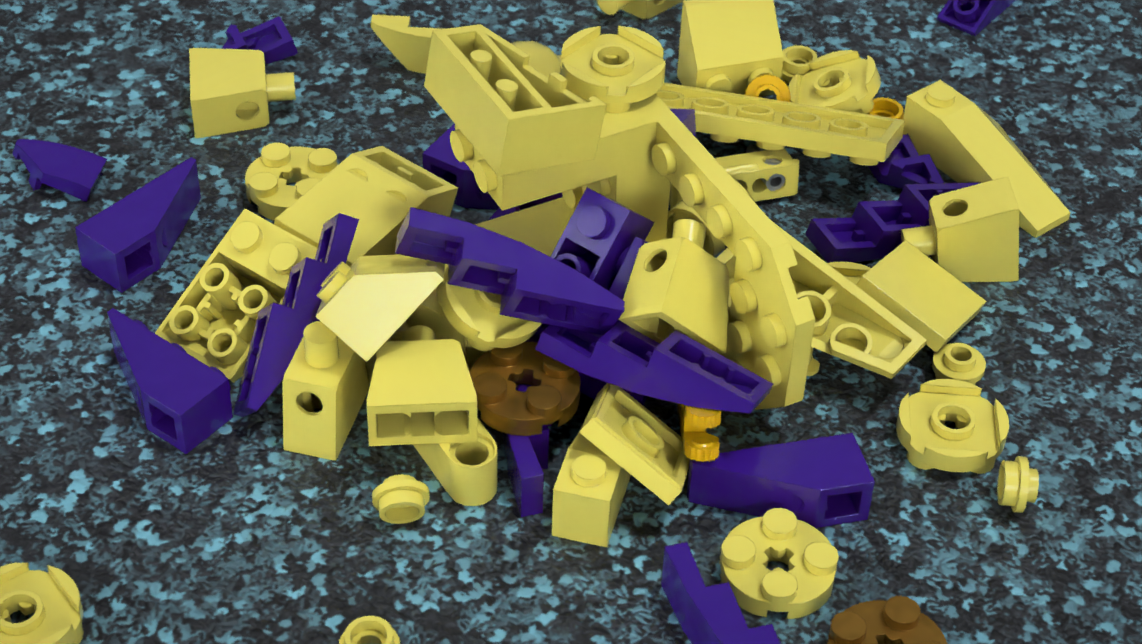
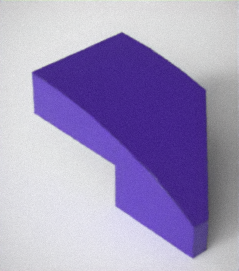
M280 16L241 33L236 25L230 24L225 32L228 40L222 47V49L260 50L264 53L265 64L298 54L295 43Z
M908 134L903 135L901 141L885 162L879 161L877 165L868 166L879 183L903 189L905 184L944 183L930 155H919Z
M18 139L12 153L16 160L22 159L29 171L30 177L28 182L33 190L40 189L44 183L86 202L97 184L107 161L104 157L76 147L31 139Z

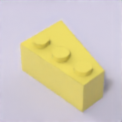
M481 24L432 30L424 87L497 176L518 175L526 171L595 160L607 106L605 102L595 96L588 98L587 102L566 89L567 78L557 72L550 73L549 78L528 65L529 54Z

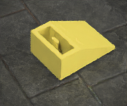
M378 146L350 154L276 217L274 224L318 248L323 224L335 215L341 213L359 219L346 264L350 267L360 256L398 255L395 254L397 233L410 207L450 217L458 187L384 146Z
M244 208L155 334L170 343L179 344L189 355L205 365L218 368L234 383L243 376L258 312L273 302L282 305L291 267L306 257L315 260L317 247Z

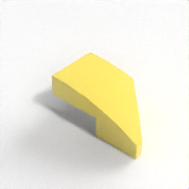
M372 14L371 29L408 71L426 74L432 30L443 28L410 27V16Z

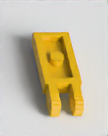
M677 403L682 445L686 458L696 460V462L715 461L719 456V438L707 433L706 428L712 429L720 425L721 410L696 408Z

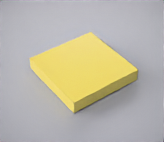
M907 240L863 274L856 284L865 293L926 338V345L934 352L942 349L979 313L987 302Z
M606 383L598 392L579 433L667 505H670L682 492L690 464V458H686L681 436L621 387Z

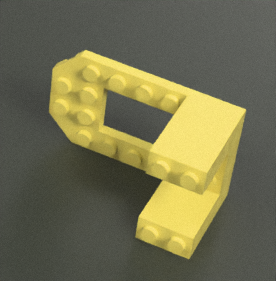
M656 93L644 100L631 103L630 109L623 113H609L605 111L595 160L526 171L518 175L497 176L455 125V131H452L450 134V143L456 159L467 164L473 172L480 190L483 193L488 192L502 211L562 192L563 197L475 224L524 243L548 256H551L587 187L653 221L654 224L645 241L654 242L667 239L671 182L680 192L685 204L693 207L708 224L713 236L721 239L736 256L734 282L730 288L732 302L730 313L728 312L726 353L720 355L773 383L770 393L754 410L786 407L804 400L816 318L809 296L798 298L789 271L790 267L798 265L792 243ZM485 292L501 304V295Z

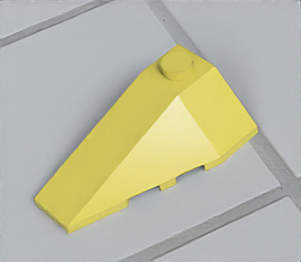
M941 80L907 96L903 120H905L903 135H909L919 155L929 154L935 166L958 183H983L1009 177L1019 206V227L1035 238L1069 220L1071 212L999 123L974 102Z
M775 224L791 241L798 265L789 268L798 298L809 296L816 321L812 348L893 379L926 345L927 339ZM727 247L717 259L727 265L729 270L728 312L730 313L732 302L730 288L734 282L736 256Z

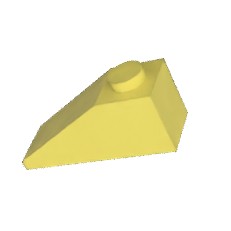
M578 433L569 446L553 488L552 536L607 548L631 474L581 433Z

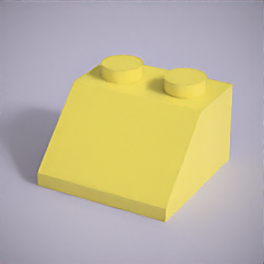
M773 0L683 1L677 77L683 86L745 95L748 85L759 76L773 75L781 79L784 55ZM766 89L759 94V97L774 95L775 93L772 90Z
M400 254L360 256L350 267L342 261L321 284L322 289L318 292L317 297L322 301L315 317L367 362L444 280L445 264Z

